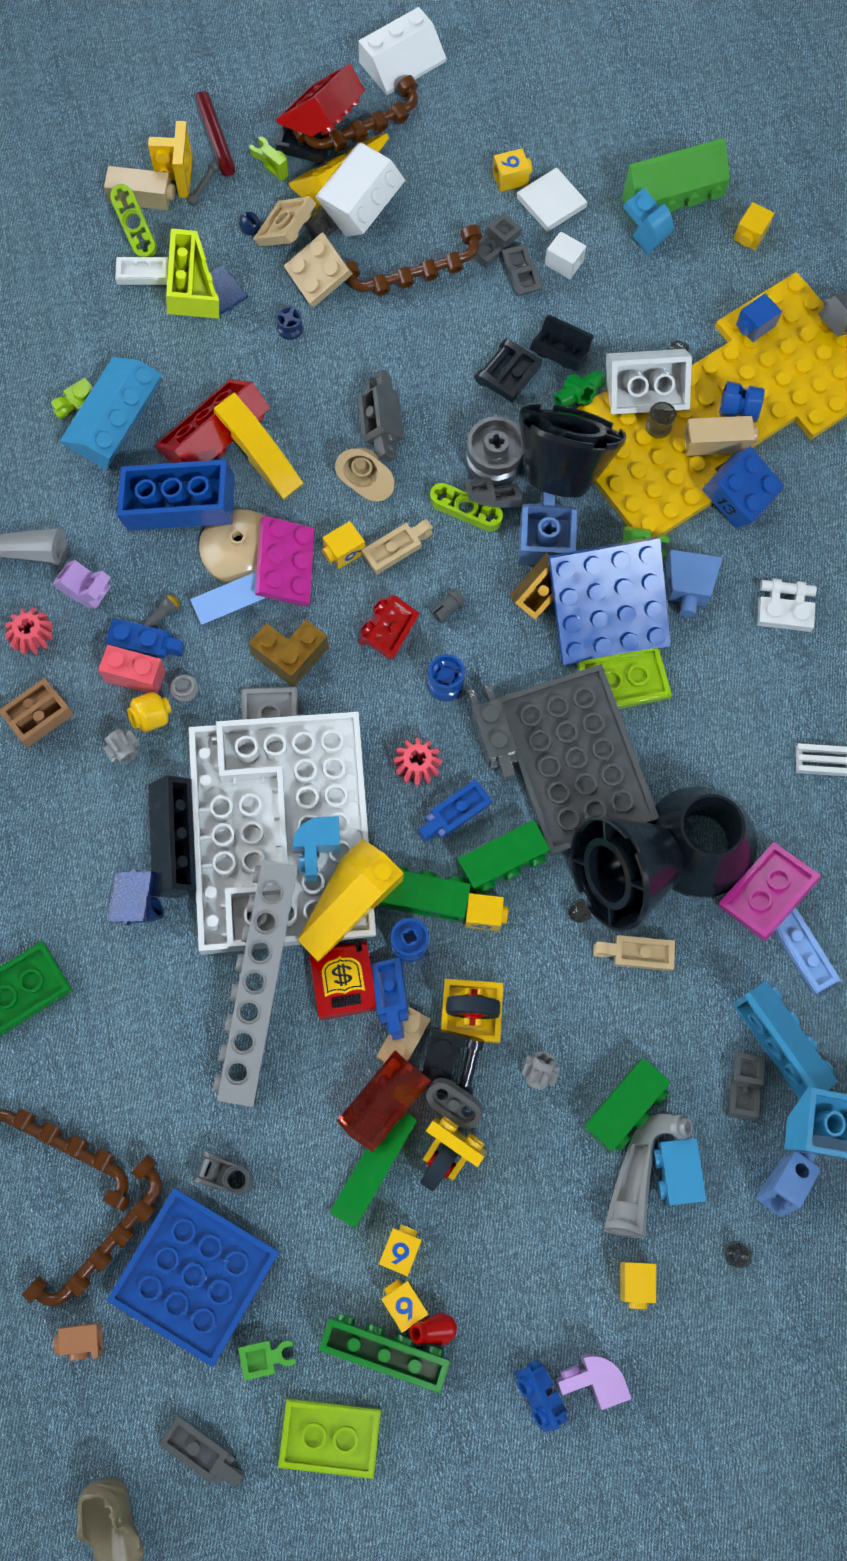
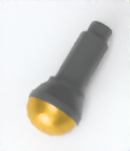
M174 595L163 597L161 606L147 618L144 624L149 627L155 626L167 614L177 612L180 608L179 599Z

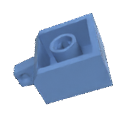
M546 492L543 493V503L522 504L518 564L536 565L546 553L551 556L576 551L577 507L555 504V495Z

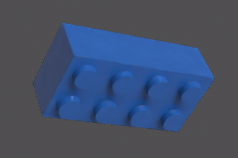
M226 459L122 466L120 470L117 516L128 531L232 524L235 474Z

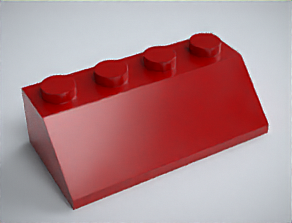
M349 63L312 84L276 118V121L282 126L311 137L319 132L323 136L335 128L334 125L344 119L343 116L352 111V107L360 102L359 97L365 92V89L352 65Z
M229 379L154 446L171 463L209 461L213 458H218L226 452V447L234 440L231 437V432L213 412L214 407L234 392L259 422L264 418V413L270 407L253 382Z

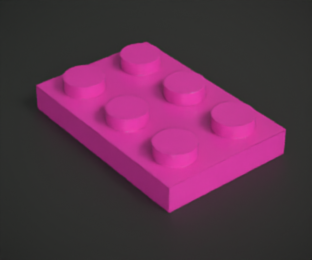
M265 515L260 519L255 595L304 607L310 604L314 528Z
M773 842L719 902V908L766 942L819 882L821 875Z

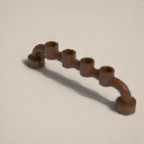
M412 75L402 78L396 88L402 97H408L406 102H397L390 109L382 113L381 111H376L364 121L356 120L348 128L341 131L339 129L333 130L323 139L311 137L293 130V134L300 143L306 142L314 149L322 150L332 146L335 152H340L347 146L346 140L353 137L356 143H360L367 138V130L373 128L377 134H380L388 128V121L392 119L395 120L397 125L404 123L409 117L408 112L413 110L418 102L416 92L418 83Z
M472 224L460 231L463 243L469 244L468 249L464 252H451L444 258L435 261L433 259L425 260L418 266L411 268L402 267L395 273L388 275L379 274L371 280L364 282L357 279L361 274L358 263L350 261L346 262V265L353 274L345 281H348L349 285L356 291L369 292L374 290L376 296H382L390 292L389 285L399 283L400 288L405 289L414 285L413 278L423 275L425 281H432L439 276L438 271L445 268L448 269L450 274L458 273L463 269L462 263L473 259L478 252L479 240L482 238L480 227L477 224Z
M19 1108L17 1113L0 1109V1121L113 1177L116 1181V1188L114 1191L108 1189L102 1201L124 1212L130 1201L125 1198L128 1189V1177L122 1168L112 1163L115 1156L102 1149H99L96 1154L88 1151L86 1147L89 1143L72 1135L70 1140L59 1136L62 1130L49 1122H45L43 1127L33 1123L35 1116Z
M149 1154L131 1172L139 1181L144 1177L149 1181L150 1186L147 1193L57 1293L47 1292L45 1288L48 1286V1283L39 1275L21 1295L30 1304L36 1299L45 1306L54 1307L63 1304L73 1294L79 1298L91 1284L87 1279L95 1269L101 1273L113 1259L109 1253L118 1244L123 1248L135 1233L130 1229L137 1221L140 1220L144 1224L156 1211L152 1204L161 1193L162 1182L160 1175L153 1168L157 1162Z

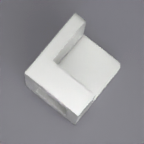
M560 232L547 249L545 265L571 279L584 261L586 245Z

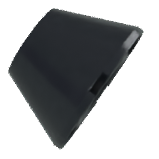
M541 404L527 405L521 408L519 424L528 481L535 488L552 495L569 498L584 496L626 441V433L622 429L618 433L612 429V422L586 411L559 405H553L552 410L540 409Z
M687 787L668 794L656 804L655 807L659 819L651 824L667 829L675 838L682 855L683 871L680 880L672 888L675 892L685 896L691 895L706 898L725 894L733 888L754 864L757 852L756 832L747 812L732 797L712 788ZM702 815L715 820L726 834L727 851L720 854H710L693 846L684 831V818Z
M597 815L583 820L582 826L575 830L571 842V866L579 893H585L592 905L588 909L594 917L603 925L615 931H627L637 927L677 884L682 875L683 860L680 848L672 834L659 825Z

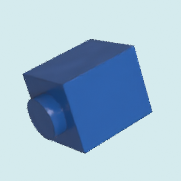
M764 293L741 310L736 325L744 336H747L754 342L777 325L782 310Z

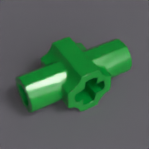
M599 370L592 372L584 378L571 374L566 378V382L562 386L563 389L553 395L555 404L565 407L575 402L584 406L589 405L597 394L596 390L605 386V377Z

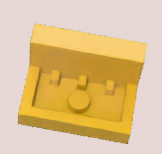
M176 121L175 138L149 137L148 148L153 170L169 173L170 181L176 180L179 198H188L190 194L193 154L187 122Z

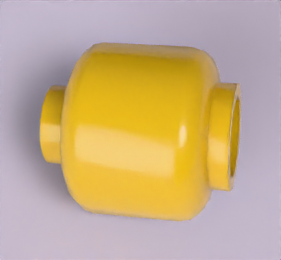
M149 692L133 698L130 702V707L127 708V715L133 728L145 733L165 726L168 722V714L171 713V706L167 698H161L156 692Z

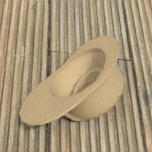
M351 448L343 451L335 462V471L339 479L362 497L370 501L379 502L386 500L392 495L395 488L392 472L379 461L377 455L372 450L367 448Z

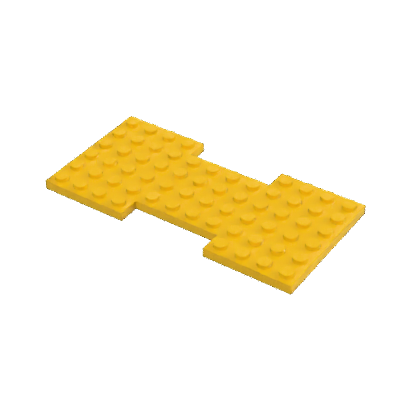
M797 272L716 322L715 328L728 343L691 366L690 409L611 414L607 390L595 396L593 402L589 405H581L576 408L609 420L613 423L612 429L618 433L622 429L626 433L624 446L594 482V485L628 527L651 529V537L667 534L713 504L702 491V488L733 454L686 456L683 432L688 419L722 417L719 416V408L727 381L741 383L745 389L749 385L765 389L759 418L756 423L753 422V426H757L758 440L753 444L752 448L794 421L806 436L812 440L847 417V335L837 337L818 315L825 307L824 303ZM765 293L782 310L777 325L752 342L739 331L736 323L741 310Z

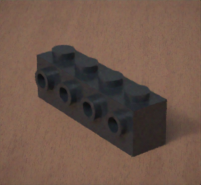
M167 775L148 784L152 896L179 898L196 892L192 779Z

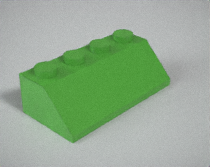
M717 139L630 164L622 195L624 204L643 188L647 190L659 206L665 203L670 213L680 208L692 207L698 203L711 199L717 200L725 196L730 181L725 139Z

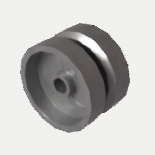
M497 416L484 418L473 426L468 434L465 460L469 474L475 480L491 478L494 487L507 485L515 480L522 470L524 458L520 427L507 418Z

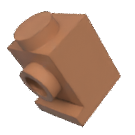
M102 1322L62 1327L58 1329V1335L54 1336L55 1355H69V1361L87 1359L88 1352H91L92 1359L104 1356Z

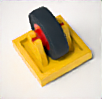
M444 979L441 1029L483 1039L484 1043L499 1044L503 983Z
M436 1116L426 1132L436 1138L422 1159L427 1162L426 1165L429 1168L420 1183L430 1191H434L443 1177L453 1181L467 1160L478 1167L487 1152L483 1148L485 1143L471 1133L465 1136L457 1130L459 1126L445 1116L442 1119ZM442 1142V1143L444 1144V1146L442 1147V1149H441L440 1152H439V1151L437 1150V1148H438V1146L440 1145V1143ZM458 1154H459V1155L461 1156V1158L459 1159V1161H458L457 1164H456V1163L454 1162V1160L456 1159V1157H457Z

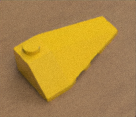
M388 133L373 136L361 143L379 153L389 139ZM354 147L348 149L345 154L326 161L327 165L321 166L316 170L313 168L289 182L290 188L301 197L310 196L316 203L315 209L323 208L315 196Z
M363 839L360 840L341 858L297 941L319 962L403 881L404 873L381 850Z

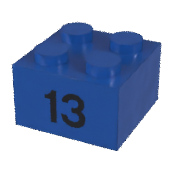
M750 446L734 453L705 484L702 491L735 528L753 523L785 486Z

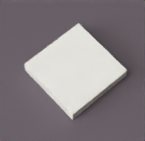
M558 168L553 169L517 192V199L546 232H549L587 207V201Z

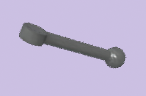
M217 162L211 163L210 171L195 194H191L188 197L191 206H196L199 203L198 197L213 174L219 171L220 165Z

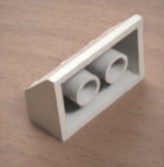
M419 7L358 41L359 63L386 95L397 90L396 86L402 78L412 75L414 79H417L446 62V56L435 27Z
M360 142L315 197L345 237L361 235L369 228L405 182V179L391 159Z
M685 349L606 354V383L610 413L625 414L690 409L692 356Z

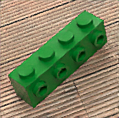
M338 1313L336 1318L329 1317L318 1349L319 1351L439 1394L441 1393L450 1364V1359L444 1356L445 1350L427 1344L426 1350L414 1346L410 1337L397 1334L396 1339L384 1335L386 1329L367 1323L366 1328L354 1324L355 1318L342 1313Z

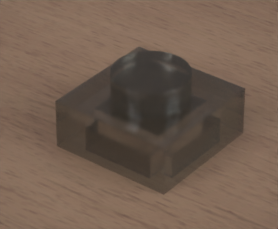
M322 205L314 210L309 220L304 223L313 240L322 232L328 237L338 228Z

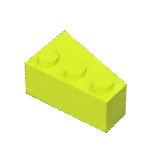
M171 229L166 291L167 314L219 319V299L212 283L211 273H209L198 232Z

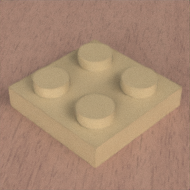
M310 196L278 201L253 240L259 247L294 242L299 235L298 232L302 225L311 217V211L316 203Z
M323 232L284 265L306 300L313 307L353 274Z

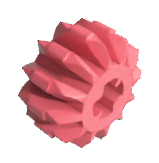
M33 607L28 613L25 609L21 608L19 616L11 613L13 622L5 623V628L8 631L5 633V638L11 642L10 646L13 650L20 649L21 653L25 656L30 649L33 654L37 655L40 646L47 649L48 645L45 641L53 640V635L50 632L53 630L51 621H47L48 617L45 613L41 612L38 614L37 609Z
M417 737L414 745L409 740H406L404 742L405 748H397L396 753L399 757L394 758L393 764L399 766L396 769L398 776L405 774V783L414 779L415 786H419L420 779H423L425 783L429 784L431 782L430 775L438 776L439 770L436 767L441 766L442 760L437 758L439 755L438 748L430 749L432 744L430 740L421 745V739ZM416 758L418 761H422V765L419 766L417 762L413 763V759Z

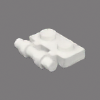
M773 578L772 581L761 580L760 590L769 591L770 597L761 596L759 599L757 626L811 632L814 629L815 603L804 602L805 596L815 597L816 586L806 585V582L797 581L796 584L782 582V579ZM780 593L794 594V600L780 599Z

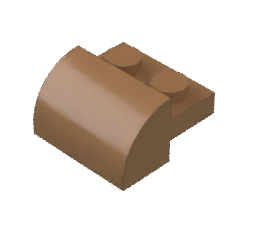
M45 678L0 709L2 717L27 749L74 716L67 704Z

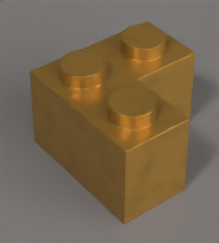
M547 553L510 594L514 603L535 620L553 601L548 560L550 555Z
M307 619L289 639L266 623L248 643L251 655L291 687L296 686L329 648L328 636Z

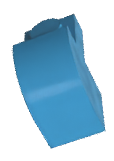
M645 188L624 204L623 208L639 226L632 236L649 255L672 234L674 224L671 213L665 203L659 206Z
M339 816L312 818L303 823L296 831L292 843L293 854L305 853V855L299 856V872L305 873L306 882L318 881L317 853L340 852Z

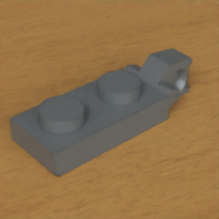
M180 1414L175 1417L158 1443L159 1446L210 1483L213 1481L219 1485L222 1479H224L230 1485L237 1488L245 1476L244 1472L233 1465L236 1457L228 1449Z

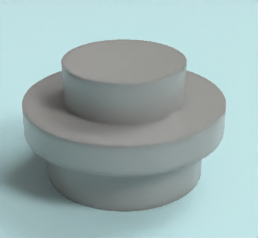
M190 675L177 676L170 685L172 696L180 702L193 700L199 690L197 681Z

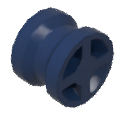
M294 306L280 308L276 314L278 334L287 340L298 338L303 331L301 312Z

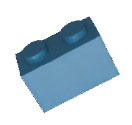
M697 1138L657 1143L656 1150H653V1163L655 1169L659 1168L661 1181H657L659 1199L664 1200L665 1206L705 1202L706 1194Z

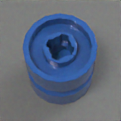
M727 381L721 398L719 416H752L753 422L756 423L761 412L765 389L751 385L745 389L741 383Z
M449 654L439 655L429 665L428 689L430 694L439 701H452L462 692L465 668L459 658Z
M406 918L397 922L391 930L390 946L394 956L400 957L406 963L417 962L423 958L428 947V930L417 919Z

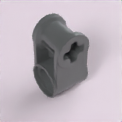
M202 1151L201 1156L203 1159L198 1173L192 1177V1181L236 1195H243L251 1190L254 1178L250 1170L231 1163L228 1159ZM236 1172H243L246 1178L244 1186L240 1189L233 1188L231 1184V1178Z

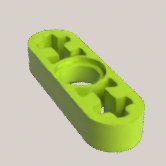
M125 184L114 186L111 190L110 198L133 251L139 257H153L157 252V244L134 192ZM119 193L129 194L126 197V201L131 207L130 209L126 210L125 205L118 200L120 198ZM131 215H138L141 220L139 227L131 229L127 225V220ZM141 234L147 243H151L147 246V252L138 249L142 244L137 236L133 238V235Z
M438 483L431 488L430 504L436 510L488 532H493L500 528L503 519V512L500 507L485 506L472 502L468 499L467 492L446 483ZM445 493L446 498H443L442 501L437 499L438 496ZM454 497H456L454 507H452L451 501L453 502ZM463 502H469L473 505L474 509L471 512L464 513L458 506ZM478 508H481V513H479V517H476L478 513ZM494 514L495 519H492L490 522L486 521V517Z

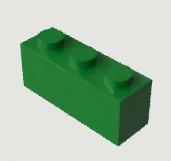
M532 820L457 858L456 865L465 882L471 884V893L480 892L482 895L493 890L496 887V882L504 878L507 882L522 874L520 870L531 866L533 869L547 861L545 857L548 856L551 849L537 824Z
M396 865L404 873L403 881L378 904V907L459 923L464 922L471 884L465 883V879L461 877L449 876L448 879L438 878L436 873L430 871H420V874L408 872L409 869Z
M640 1059L581 1128L608 1153L612 1152L615 1148L621 1151L631 1139L627 1135L634 1126L639 1129L650 1117L647 1110L651 1105L655 1103L658 1106L670 1093L666 1088L671 1082L646 1059Z

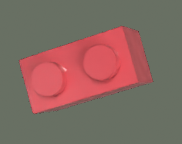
M107 645L98 669L104 682L144 693H158L166 672L162 660L159 658Z

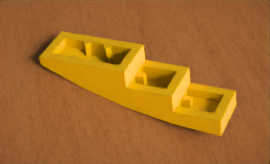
M235 392L214 407L213 412L231 432L232 439L246 453L250 464L282 500L303 485L302 480L285 455Z

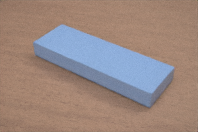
M256 572L190 599L200 624L202 625L264 599L265 597L255 595Z
M795 908L775 930V933L809 989L815 995L841 979L797 908Z

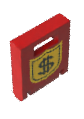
M367 941L361 942V952H356L355 943L334 946L319 962L309 953L319 1021L377 1011ZM356 994L361 996L362 1004L339 1008L332 1007V998Z

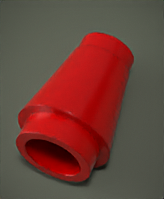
M439 1312L411 1325L409 1335L411 1341L415 1344L447 1345L455 1338L457 1326L451 1315Z

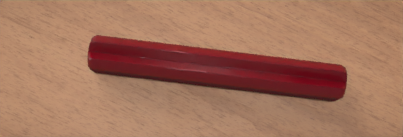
M206 91L198 92L196 94V101L222 175L225 177L234 175L235 166L209 93Z

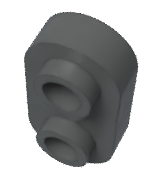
M438 1078L430 1083L426 1099L434 1110L461 1128L469 1129L479 1124L483 1108L477 1098L446 1078ZM444 1089L448 1094L441 1095L438 1093V1090ZM463 1107H471L473 1111L465 1112Z

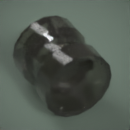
M667 402L655 403L650 409L645 424L647 433L657 439L667 437L676 418L675 408Z

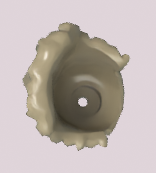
M108 1476L93 1480L83 1489L77 1502L78 1526L75 1538L82 1540L85 1544H89L93 1549V1556L96 1561H142L144 1557L143 1543L135 1527L126 1483L118 1477Z

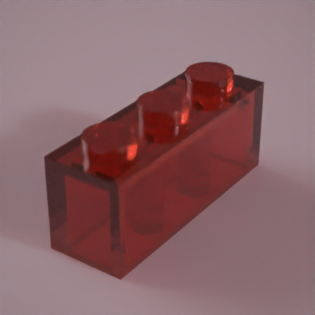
M395 1050L343 1112L337 1122L350 1137L371 1152H374L378 1145L385 1140L387 1134L396 1123L404 1117L414 1101L425 1091L431 1080L416 1065Z

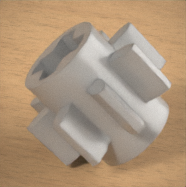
M123 729L115 730L105 739L107 746L103 747L112 763L118 760L120 764H126L139 753L136 747L140 746V743L131 730L127 733Z
M539 1051L535 1053L534 1057L527 1055L521 1074L526 1076L528 1085L542 1090L548 1084L555 1086L561 1067L556 1065L554 1056L547 1052Z

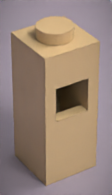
M108 166L104 185L108 204H112L110 193L113 187L118 184H125L134 192L140 207L160 210L169 209L170 200H174L175 185L171 184L169 173ZM124 192L119 193L120 198L118 200H120L125 206H129L126 201V197L129 196V194L126 195Z
M752 416L688 419L683 432L686 456L734 454L747 447H752L758 440L757 426H753Z

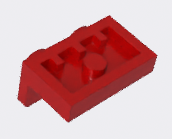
M391 595L384 599L381 598L373 608L375 614L371 621L368 620L362 626L359 632L362 636L358 641L361 646L368 644L389 660L395 657L420 614L396 595Z

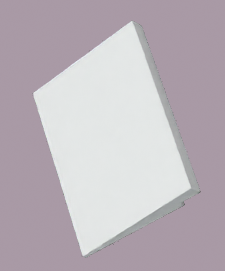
M359 712L216 721V725L189 727L198 945L200 954L207 955L245 950L246 942H241L244 924L250 925L252 913L247 912L249 896L250 894H256L258 884L252 882L255 865L261 866L262 860L298 866L284 946L300 945L297 940L337 867L336 865L360 840L363 839L369 843ZM339 816L340 852L317 853L318 881L306 882L305 873L299 872V856L305 855V853L293 854L292 843L294 835L303 823L312 818ZM269 883L265 886L263 893L266 899L275 901L279 898L281 891L277 884ZM374 909L342 940L375 937ZM263 913L258 918V925L263 930H270L275 925V919L271 914ZM257 943L253 946V949L268 948L264 943Z

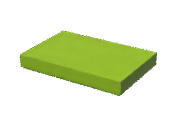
M659 648L609 655L577 663L579 671L602 664L619 709L671 699L672 697Z
M287 1398L278 1468L374 1479L381 1409Z

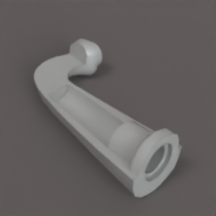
M62 528L0 534V557L50 562L60 566L66 560L68 552L67 534Z
M657 1114L649 1117L639 1129L637 1128L630 1141L619 1172L604 1226L605 1232L622 1237L646 1238L647 1203L654 1144L664 1134H672L678 1140L690 1137L693 1126L689 1118H686L684 1115Z

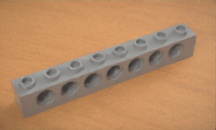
M262 860L261 866L255 865L252 882L258 884L256 894H250L247 912L252 913L250 925L244 924L241 942H246L244 954L238 955L236 972H241L239 984L233 983L230 1001L235 1002L233 1014H227L224 1029L225 1032H230L228 1044L222 1043L219 1062H224L222 1074L216 1073L213 1092H218L217 1101L254 1106L298 866ZM269 883H275L280 888V896L275 901H270L264 896V888ZM263 913H269L275 919V925L270 930H263L258 925V918ZM264 943L268 946L269 956L266 959L259 960L254 957L252 949L255 944ZM259 973L264 979L263 986L259 989L250 988L247 984L249 974ZM244 1004H255L258 1008V1015L253 1019L245 1018L241 1012ZM240 1033L249 1034L253 1041L252 1046L247 1049L240 1048L236 1043V1036ZM236 1063L243 1064L247 1069V1075L240 1079L235 1078L230 1072V1067Z

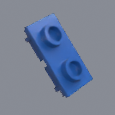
M537 1359L529 1363L527 1368L514 1371L517 1378V1387L520 1393L527 1398L532 1408V1417L535 1423L542 1428L543 1432L557 1430L560 1428L559 1425L568 1421L566 1416L568 1411L558 1392L554 1391L548 1396L545 1392L554 1384L544 1364L540 1365Z

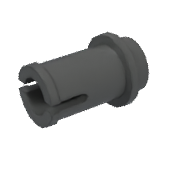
M457 589L449 590L447 596L432 608L430 612L436 620L438 619L440 623H443L457 608L462 609L463 603L466 600Z

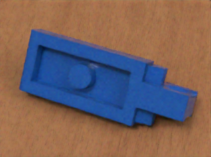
M116 618L112 620L105 641L106 646L111 645L159 659L160 657L166 658L167 654L182 657L185 649L183 641L172 638V633Z
M475 779L430 810V814L425 817L428 823L419 828L417 834L424 843L436 834L441 839L486 809L493 801Z
M400 957L372 963L377 1015L381 1020L382 1026L388 1025L389 1035L391 1034L392 1040L405 1038L403 1021L409 1020V1008L403 961Z

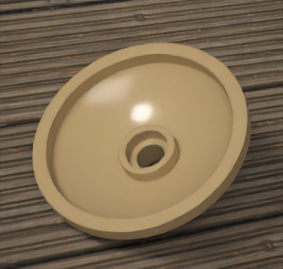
M247 509L233 510L232 524L205 527L200 537L199 552L204 567L213 577L228 584L257 571L260 519L263 517L262 514ZM241 536L242 540L234 541V538Z

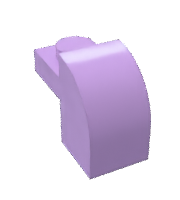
M73 560L65 564L52 585L71 599L86 607L96 609L111 587L107 584L111 577L103 571L92 573L79 562Z
M596 1354L581 1355L584 1369L579 1370L578 1365L569 1367L560 1372L562 1377L555 1379L558 1390L562 1395L590 1385L597 1407L601 1410L631 1399L625 1379L618 1367L606 1358Z

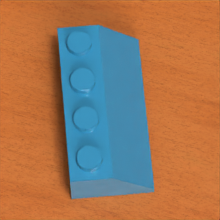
M112 357L62 436L60 443L103 469L108 470L158 389L162 374L140 360Z
M766 980L732 1003L798 1100H800L808 1087L829 1090L838 1082L834 1076L836 1072L833 1066L826 1059L823 1060L816 1051L818 1049L817 1044L810 1035L803 1033L799 1027L800 1021L791 1009H786L781 1001V993L773 984L769 985Z
M808 1087L787 1117L784 1149L847 1160V1094Z

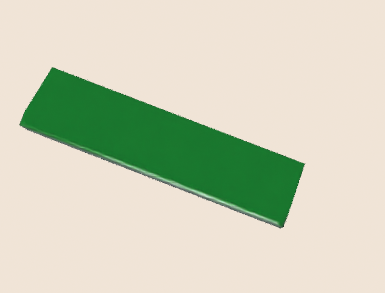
M391 1105L330 1210V1214L356 1229L418 1119Z

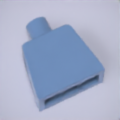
M670 550L666 560L668 600L681 603L680 615L694 617L697 606L703 607L707 605L713 592L722 557Z
M793 1151L782 1157L755 1199L779 1217L800 1209L820 1173V1168L813 1163L817 1155Z

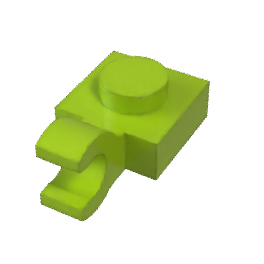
M260 136L258 141L261 148H255L251 144L249 146L250 154L252 157L262 161L263 167L282 182L288 177L287 158L281 151H276L268 145V141Z
M83 378L63 390L64 397H58L51 402V405L54 407L53 412L59 419L64 418L73 410L78 413L93 389L87 379Z

